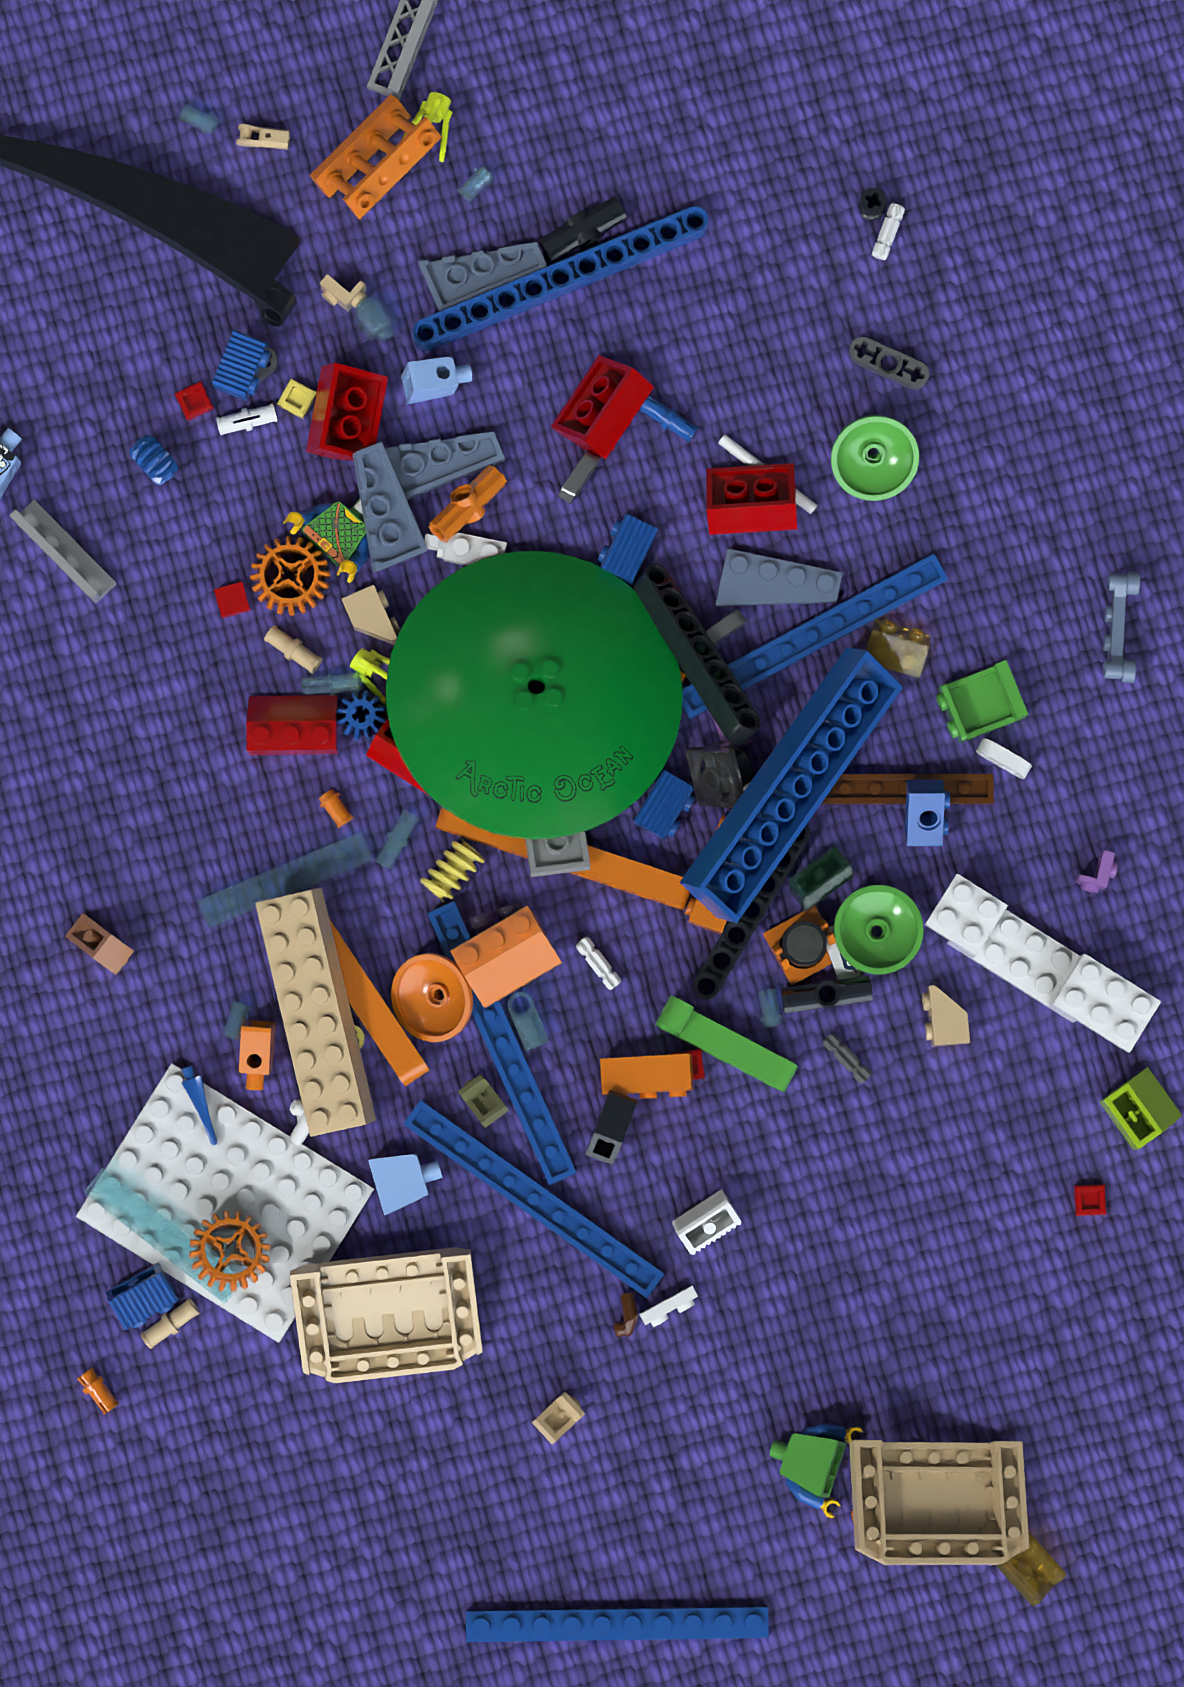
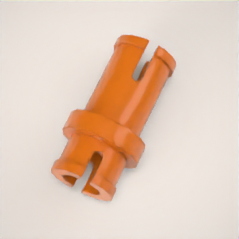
M93 1367L77 1378L84 1387L82 1391L85 1395L89 1393L101 1409L103 1415L119 1404V1401L115 1399L103 1383L105 1379L102 1375L98 1376Z

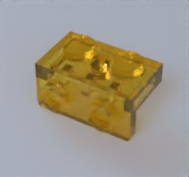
M875 620L866 650L884 668L920 678L929 650L931 636L926 635V632L918 628L906 629L899 627L897 623L891 620Z
M1028 1531L1029 1549L996 1566L1034 1607L1067 1574Z

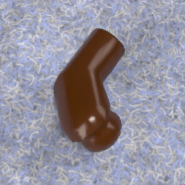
M634 1293L620 1295L624 1321H616L614 1323L615 1336L617 1337L626 1336L627 1338L634 1332L638 1319Z

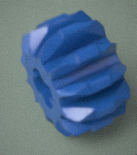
M146 434L142 439L139 438L134 443V446L129 449L131 458L157 485H162L165 481L170 480L178 470L175 460L151 435Z
M354 691L352 692L353 702H350L345 697L342 699L347 709L337 708V714L346 716L337 720L338 726L347 725L343 731L345 736L350 735L355 730V741H359L361 732H364L365 738L368 741L371 740L369 731L372 729L377 733L380 729L376 723L384 724L386 722V718L377 716L384 713L386 708L385 706L375 707L380 701L378 696L368 701V691L363 692L362 699H359L357 692ZM363 709L364 713L369 712L365 716L366 721L360 723L359 719L354 720V717L358 716L357 711Z

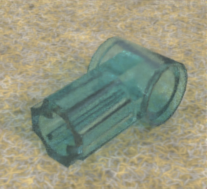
M526 992L512 994L507 1001V1010L511 1015L525 1051L550 1042L532 997ZM519 996L526 998L529 1003L528 1010L523 1014L516 1013L512 1008L513 1000Z

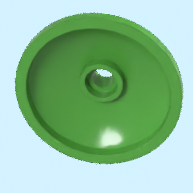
M868 415L852 421L838 434L831 450V467L837 482L847 493L862 500L879 501L899 494L911 483L919 465V449L912 432L902 422L885 415ZM869 449H878L875 455L868 454Z
M885 885L867 886L852 893L840 906L834 921L835 942L843 958L856 969L869 974H889L906 966L917 954L923 939L922 917L912 899L902 891ZM872 927H880L882 930L881 936H873L871 933Z

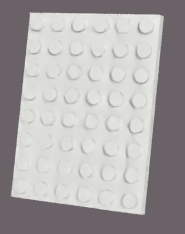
M171 1063L76 1217L151 1264L159 1263L163 1271L280 1343L295 1319L290 1271L306 1264L330 1262L374 1191V1188L301 1143L299 1145L294 1144L290 1141V1136L203 1083L209 1115L217 1138V1144L212 1145L204 1125L181 1083L185 1081L182 1069ZM225 1210L229 1211L230 1219H234L236 1211L241 1212L239 1219L241 1221H245L248 1215L252 1216L249 1224L251 1227L258 1222L261 1224V1228L256 1232L257 1235L265 1232L268 1235L267 1239L260 1243H267L271 1246L269 1251L263 1252V1254L270 1257V1261L268 1263H260L266 1268L265 1273L259 1274L255 1272L258 1276L256 1283L246 1278L248 1288L245 1290L237 1282L236 1292L230 1291V1284L225 1285L223 1292L219 1291L220 1282L217 1281L214 1282L211 1288L208 1287L207 1284L210 1277L207 1275L204 1279L199 1280L198 1275L203 1269L193 1270L191 1267L199 1259L189 1258V1252L198 1250L189 1246L191 1239H198L193 1234L194 1230L197 1228L205 1231L201 1222L206 1219L213 1224L211 1216L214 1213L219 1216L220 1220H223L222 1216ZM223 1229L215 1232L212 1236H219L224 1239L230 1238L237 1230ZM244 1235L241 1247L248 1253V1257L254 1259L252 1243ZM237 1240L228 1249L222 1248V1250H225V1257L222 1263L231 1254L237 1255V1253H234ZM206 1243V1257L215 1268L219 1260L218 1255L211 1249L212 1246ZM230 1264L223 1273L235 1274L244 1271L248 1267Z

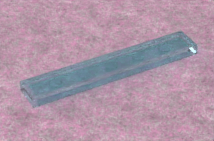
M360 832L202 898L197 902L210 929L255 910V903L291 895L370 862L373 858L363 834Z
M102 1168L84 1193L222 1303L226 1304L234 1294V1292L230 1291V1284L225 1285L223 1292L218 1290L220 1282L217 1281L210 1288L207 1286L210 1279L208 1275L202 1280L198 1278L199 1273L203 1269H192V1264L199 1260L189 1258V1252L198 1250L189 1246L192 1238ZM205 1249L209 1263L215 1268L218 1259ZM228 1267L223 1271V1273L235 1274Z

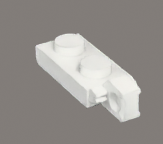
M458 532L447 543L440 541L435 535L426 534L424 539L427 549L438 551V558H442L445 562L465 566L481 559L505 554L507 547L506 542Z

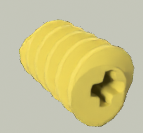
M460 838L462 844L455 841L451 843L455 851L454 853L447 850L443 852L447 862L439 859L436 860L439 871L431 868L428 870L432 878L431 880L424 877L420 879L421 883L441 901H443V897L454 898L450 890L451 888L462 889L458 879L470 880L466 870L477 871L473 863L474 861L485 862L484 858L462 838Z

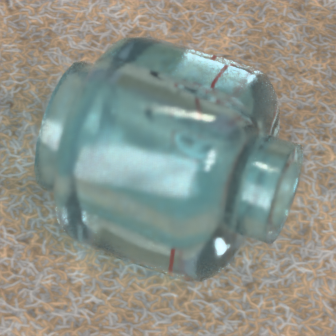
M370 297L356 307L354 323L367 340L374 341L379 339L380 342H384L395 333L393 328L397 324V317L385 300Z

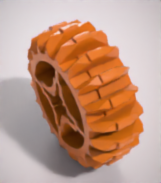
M286 536V545H282L279 538L274 539L276 548L272 550L269 544H265L264 548L268 554L266 556L260 552L256 554V557L262 563H252V569L259 571V573L251 574L250 579L251 581L259 582L252 587L254 592L263 591L258 596V600L262 603L269 599L266 605L268 610H272L278 604L277 613L279 615H282L285 607H288L289 615L294 616V607L299 606L300 612L304 614L306 613L304 604L307 602L310 607H316V603L312 599L314 596L323 600L324 594L318 589L329 588V584L321 579L329 578L330 572L321 570L328 566L327 560L317 561L323 553L320 549L311 553L314 548L312 542L307 543L303 548V538L298 537L296 544L292 545L291 536ZM297 554L305 559L295 563H287L280 556ZM274 562L279 569V574L273 580L274 583L268 587L266 580L267 572L270 565ZM313 565L314 579L307 590L302 583V577L307 572V568ZM282 566L291 573L298 572V574L294 575L299 586L290 579L283 580L286 576ZM285 589H293L300 596L282 598L275 593L278 591L282 592Z
M225 1210L222 1216L223 1220H220L219 1216L214 1213L211 1216L213 1224L204 1219L201 1225L205 1231L196 1228L193 1234L198 1239H191L189 1246L198 1249L189 1252V1258L199 1259L191 1266L193 1270L203 1269L198 1275L199 1280L204 1279L208 1275L210 1279L207 1286L211 1288L215 1281L220 1282L218 1290L221 1292L224 1291L226 1284H230L231 1292H236L237 1282L240 1283L244 1290L247 1289L248 1281L246 1278L256 1283L258 1276L255 1272L264 1274L266 1268L260 1263H268L270 1261V1257L263 1254V1252L270 1250V1244L260 1243L267 1239V1233L257 1235L256 1232L261 1228V1224L258 1222L251 1227L249 1224L252 1216L250 1215L246 1217L245 1221L239 1220L241 1216L240 1211H236L234 1219H230L229 1211ZM223 1229L237 1230L230 1238L224 1239L219 1236H212L215 1232ZM244 1235L252 1243L254 1259L248 1257V1253L241 1247ZM237 1240L234 1247V1253H237V1255L231 1254L230 1257H227L225 1262L222 1263L225 1257V1250H222V1248L228 1249L229 1246H232L234 1241ZM206 1243L212 1246L211 1249L218 1255L219 1260L215 1268L206 1257ZM230 1264L248 1267L244 1271L235 1274L223 1273Z

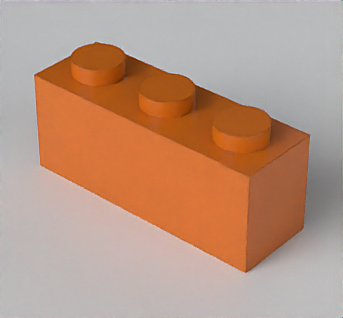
M691 1054L600 1059L602 1095H607L609 1090H613L626 1096L627 1094H639V1099L657 1098V1092H669V1097H686L687 1091L694 1090Z

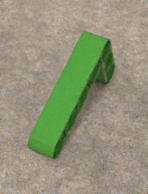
M672 995L669 996L655 1025L785 1093L798 1068L796 1064L693 1011L694 1007Z

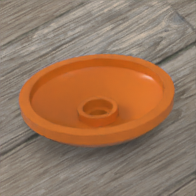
M434 953L420 954L404 962L394 976L391 988L392 1006L397 1019L410 1034L423 1041L442 1042L455 1037L465 1028L473 1009L472 989L458 965L451 959ZM439 990H442L444 998L440 996Z

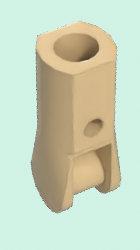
M249 124L238 125L240 138L236 140V144L239 146L289 150L290 130ZM252 133H259V140L251 139Z

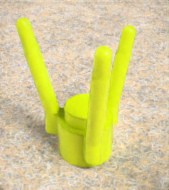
M431 92L427 101H422L421 107L412 123L417 125L423 115L431 123H440L443 119L439 161L444 162L449 121L453 113L449 110L451 100L443 94Z
M361 648L353 658L350 668L356 671L354 676L362 681L386 706V698L367 676L372 678L377 673L387 680V672L380 668V662L389 665L390 658L380 655L373 649L369 652Z

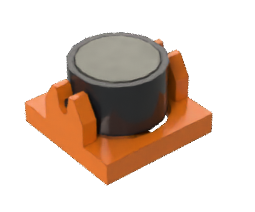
M815 905L763 933L766 942L791 986L832 964L826 947L827 943L829 946L836 943L835 937Z

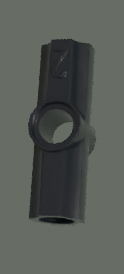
M614 196L588 212L583 210L574 214L566 220L565 225L539 239V243L546 257L552 263L578 247L583 249L595 243L602 236L601 234L626 221L627 216L620 202Z
M869 975L780 988L784 1014L873 1001ZM824 986L832 988L835 993L834 1000L829 1003L823 1002L819 998L820 988Z

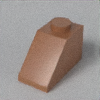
M84 913L81 914L65 935L66 938L115 975L126 965L129 957L134 952Z

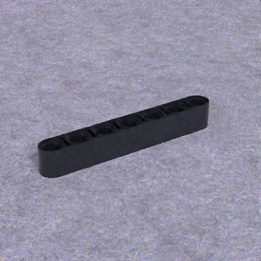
M656 563L648 565L635 581L633 590L640 598L659 633L726 739L733 745L743 746L759 729L761 725L759 715L668 571Z
M808 824L803 829L804 839L797 842L794 841L786 853L789 857V864L785 867L777 866L769 878L774 882V890L767 893L760 890L753 899L752 903L759 907V915L755 918H749L743 914L737 923L728 922L693 982L692 990L698 999L709 1001L720 991L809 840L810 828ZM732 928L741 929L744 933L743 942L739 944L732 943L728 938L729 930ZM718 953L725 954L729 958V966L725 969L716 968L713 964V957ZM702 979L711 980L714 984L713 993L709 995L700 993L698 982Z

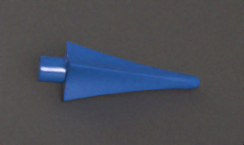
M193 1065L183 1068L182 1072L185 1081L181 1083L204 1125L210 1143L216 1145L217 1138L209 1115L202 1075H196Z

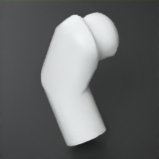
M296 1099L290 1105L291 1113L297 1117V1125L290 1135V1141L299 1145L300 1143L303 1144L309 1134L302 1101Z

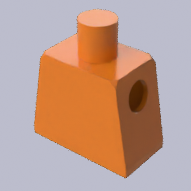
M246 1020L241 1026L239 1073H246V1089L263 1090L264 1075H269L273 1069L276 1022ZM252 1054L259 1055L261 1062H255L252 1059Z

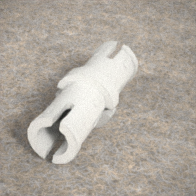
M273 403L250 410L246 407L241 409L242 412L216 417L220 435L243 429L251 431L253 430L252 427L278 421ZM260 415L259 418L234 424V421Z

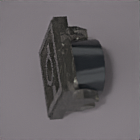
M724 740L711 743L705 747H690L686 749L685 753L698 805L733 808L743 794V788L747 787L753 778V768L747 755L738 747H734L729 741L724 743ZM704 759H705V763H704V766H703L704 772H703V771H702V764H703V761H704Z

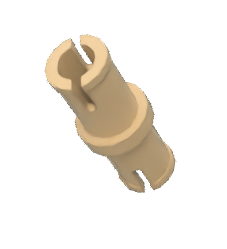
M275 625L270 628L264 638L265 642L270 643L284 653V658L289 661L294 660L311 674L322 663L323 658L304 647L300 639L296 638L294 640Z
M188 1298L169 1314L165 1312L161 1315V1320L140 1333V1336L145 1344L152 1349L170 1334L175 1335L180 1332L179 1328L196 1315L198 1316L200 1312L194 1302Z

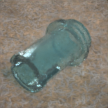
M189 104L184 105L179 117V121L201 129L205 135L207 133L213 134L219 122L214 113L210 112L207 114Z
M480 166L478 169L474 168L473 171L475 173L457 189V192L469 204L487 185H492L490 181L494 177L483 166Z
M767 989V992L764 990L757 992L763 1017L760 1018V1022H763L764 1028L782 1025L781 1019H783V1015H780L776 989Z
M232 1001L226 1025L221 1028L224 1030L222 1036L237 1041L240 1040L241 1026L246 1021L250 1006Z

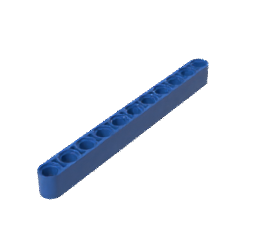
M689 207L423 318L413 326L414 343L422 351L434 350L695 241L707 232L708 214L701 207ZM696 217L703 224L699 228H692L687 224V221L690 218ZM668 228L672 229L676 236L668 240L664 239L660 233ZM637 240H645L648 242L649 247L646 250L640 251L633 244ZM611 251H618L621 253L622 258L617 262H612L606 256ZM585 262H590L596 268L591 273H584L579 267ZM563 273L568 276L569 280L565 284L560 285L553 281V277L556 274ZM535 284L540 286L542 291L540 294L532 296L526 292L528 286ZM503 296H511L515 302L510 307H503L500 305L499 300ZM477 307H484L488 311L487 315L483 318L474 317L472 312ZM456 318L460 320L461 325L454 330L448 329L445 326L447 320ZM422 330H431L434 333L432 339L428 341L419 339L418 334Z

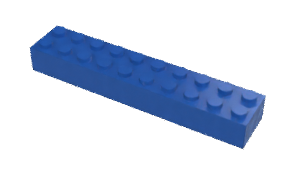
M846 647L679 882L715 917L734 923L739 921L903 688L867 650Z

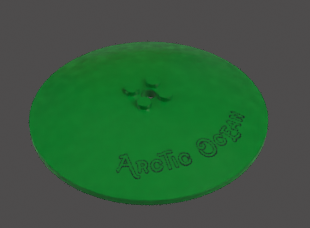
M518 551L499 554L476 561L446 577L424 596L408 616L398 634L387 672L386 706L390 730L397 750L416 782L434 801L457 818L482 830L512 838L534 840L571 836L591 830L624 812L649 789L662 771L675 743L682 714V680L678 661L659 633L636 592L624 581L593 563L553 552ZM533 680H538L543 683L545 690L540 694H533L528 690L527 685Z

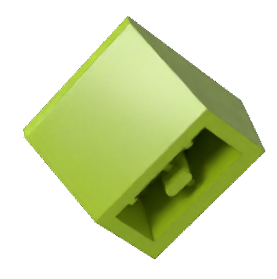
M1148 1067L1099 1101L1133 1150H1139L1182 1117L1180 1111Z

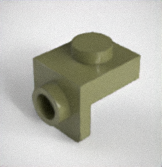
M482 1074L468 1080L463 1088L458 1091L484 1128L509 1111Z

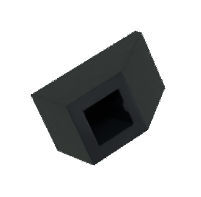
M609 1090L592 1130L585 1155L611 1165L614 1164L635 1110L637 1099Z

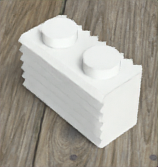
M721 1189L672 1221L677 1235L690 1254L695 1255L696 1251L700 1252V1249L705 1248L706 1244L710 1245L711 1241L715 1242L716 1238L725 1235L726 1231L730 1232L731 1228L735 1229L736 1225H741V1220L734 1206Z

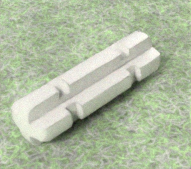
M895 203L890 204L887 212L888 217H885L877 238L878 243H875L872 251L873 257L880 260L887 259L890 251L889 246H892L900 224L899 221H901L905 211L903 206Z
M583 938L576 944V948L582 956H586L585 960L598 977L604 979L602 982L609 990L614 989L621 983V978L616 972H612L611 965L598 949L595 950V945L590 938Z

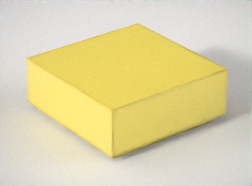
M290 379L277 405L304 419L316 398L317 392Z

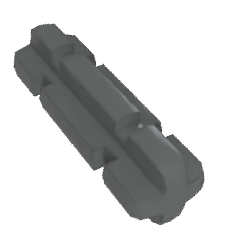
M831 1033L824 1039L823 1045L829 1051L832 1050L835 1053L833 1056L848 1072L852 1071L854 1073L853 1077L859 1083H864L872 1075V1072L865 1064L862 1066L861 1060L846 1044L843 1045L841 1043L842 1040L835 1033Z

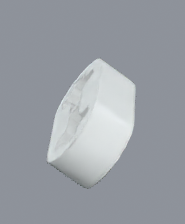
M986 738L982 739L976 750L983 758L1021 779L1026 778L1032 767L1023 758Z

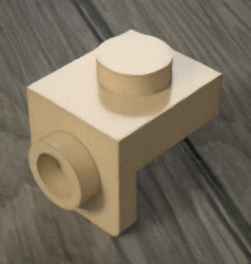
M328 274L320 282L321 290L323 291L322 297L333 306L338 303L347 312L352 307L358 308L367 297L365 294L367 291L366 284L362 281H359L350 293Z
M564 1392L532 1423L553 1445L585 1413L581 1409L578 1400Z

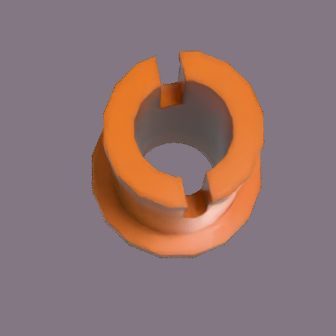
M331 789L319 798L321 802L319 806L326 809L337 825V828H340L354 817L338 797L340 793H335Z

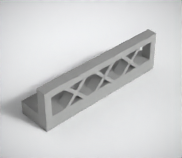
M400 0L367 84V89L385 96L392 94L400 101L439 0H422L420 6L413 10L408 0ZM405 7H407L408 12L403 14ZM411 17L413 24L409 33L401 36L398 30L399 22ZM396 32L398 38L393 40V37ZM401 43L403 49L399 60L391 63L387 55L388 50ZM386 59L388 65L383 66L384 60ZM391 70L393 75L388 88L375 84L379 74Z
M35 500L20 513L15 509L10 514L14 522L95 604L117 585Z

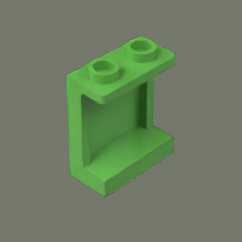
M1007 660L947 685L946 683L940 685L938 688L939 694H936V700L941 711L946 710L950 721L947 722L949 733L952 738L957 737L959 744L1025 719L1028 716Z

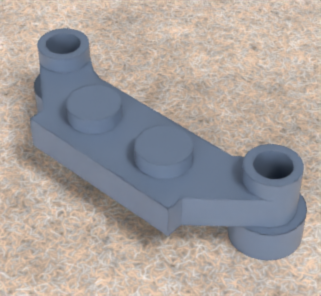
M1127 571L1126 574L1109 573L1108 591H1112L1110 605L1106 604L1104 610V622H1109L1108 634L1104 633L1103 651H1107L1108 661H1104L1103 678L1121 679V682L1134 683L1136 661L1135 659H1123L1126 595H1138L1140 572Z

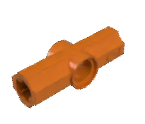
M488 465L470 484H464L454 489L450 494L451 502L428 526L432 534L440 541L447 543L466 523L470 524L480 520L486 512L484 506L505 486L507 480L496 467Z

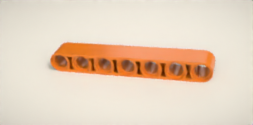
M330 920L348 1001L406 1087L430 1071V1069Z

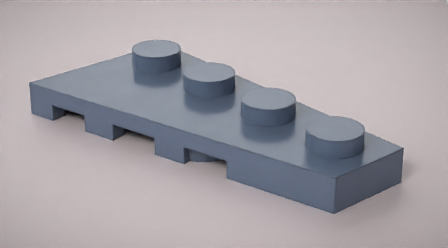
M537 242L502 247L497 251L485 253L483 251L472 252V255L461 257H442V260L430 262L428 260L418 261L420 270L439 312L547 267Z
M494 432L385 448L406 500L481 471L488 465L493 466L505 461Z
M382 442L353 453L373 574L427 552V546Z
M727 549L715 607L836 603L843 573Z

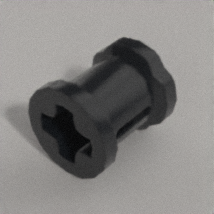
M869 188L862 193L858 205L861 217L872 221L882 216L886 205L884 192L878 188ZM875 200L877 204L872 209L867 207L868 203Z

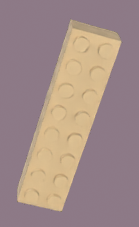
M322 887L255 903L310 1137L362 1126L375 1121L376 1116Z

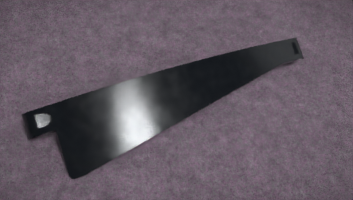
M0 134V165L2 167L19 172L74 195L164 242L235 289L251 297L258 305L262 318L270 325L282 326L297 304L295 295L275 280L300 244L299 237L290 230L217 196L131 165L61 146Z

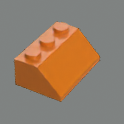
M528 906L450 951L463 976L484 1008L562 963L536 915Z

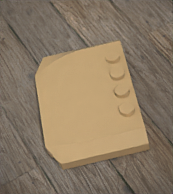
M452 1247L306 1264L290 1271L302 1368L305 1374L310 1375V1373L325 1377L326 1381L342 1383L454 1370L461 1366L463 1361L469 1357L483 1352L471 1252L468 1249Z
M853 1440L849 1442L855 1550L883 1565H999L1010 1560V1558L1018 1553L1029 1549L1022 1441L947 1443Z

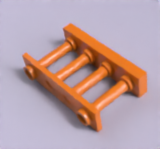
M390 94L309 176L328 198L337 190L345 194L346 196L343 198V201L360 220L442 137L427 117H424L417 125L408 120L411 117L400 101ZM400 128L407 135L395 146L388 139ZM380 149L387 155L374 166L367 160ZM359 169L366 176L354 187L347 180Z

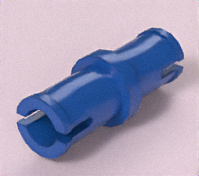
M651 395L648 396L640 408V412L645 413L662 424L660 426L662 429L666 430L668 428L688 443L699 428L677 414L678 410L675 408L669 409Z

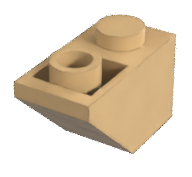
M372 585L341 599L356 631L395 645L396 635L401 630L395 617L388 618L384 608L388 607L389 604L383 590L377 592L375 586Z
M935 985L926 987L927 993H922L923 1011H928L929 1022L925 1023L926 1041L931 1040L932 1047L970 1043L967 1012Z

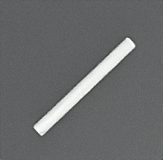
M726 434L718 442V444L747 466L765 465ZM796 489L797 504L809 514H812L818 505Z

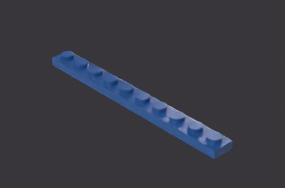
M932 554L727 666L742 690L745 691L947 582L948 577L935 554ZM692 684L682 689V707L689 720L708 711Z
M453 901L427 913L446 957L456 963L450 951L471 938ZM472 990V1015L549 1186L576 1174L575 1168L499 1000L484 1008Z
M420 1100L403 1125L644 1297H649L663 1277V1272Z
M768 1606L466 1610V1642L769 1638Z

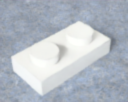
M691 1285L639 1315L645 1325L651 1322L652 1326L655 1327L668 1320L667 1313L677 1308L679 1313L694 1306L693 1299L698 1297Z

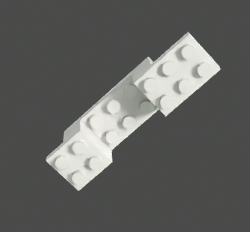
M956 874L925 925L948 939V945L1072 1023L1075 1021L1080 1022L1129 1053L1161 1001L1085 953L1081 956L1074 953L1006 910L1007 904L961 875Z

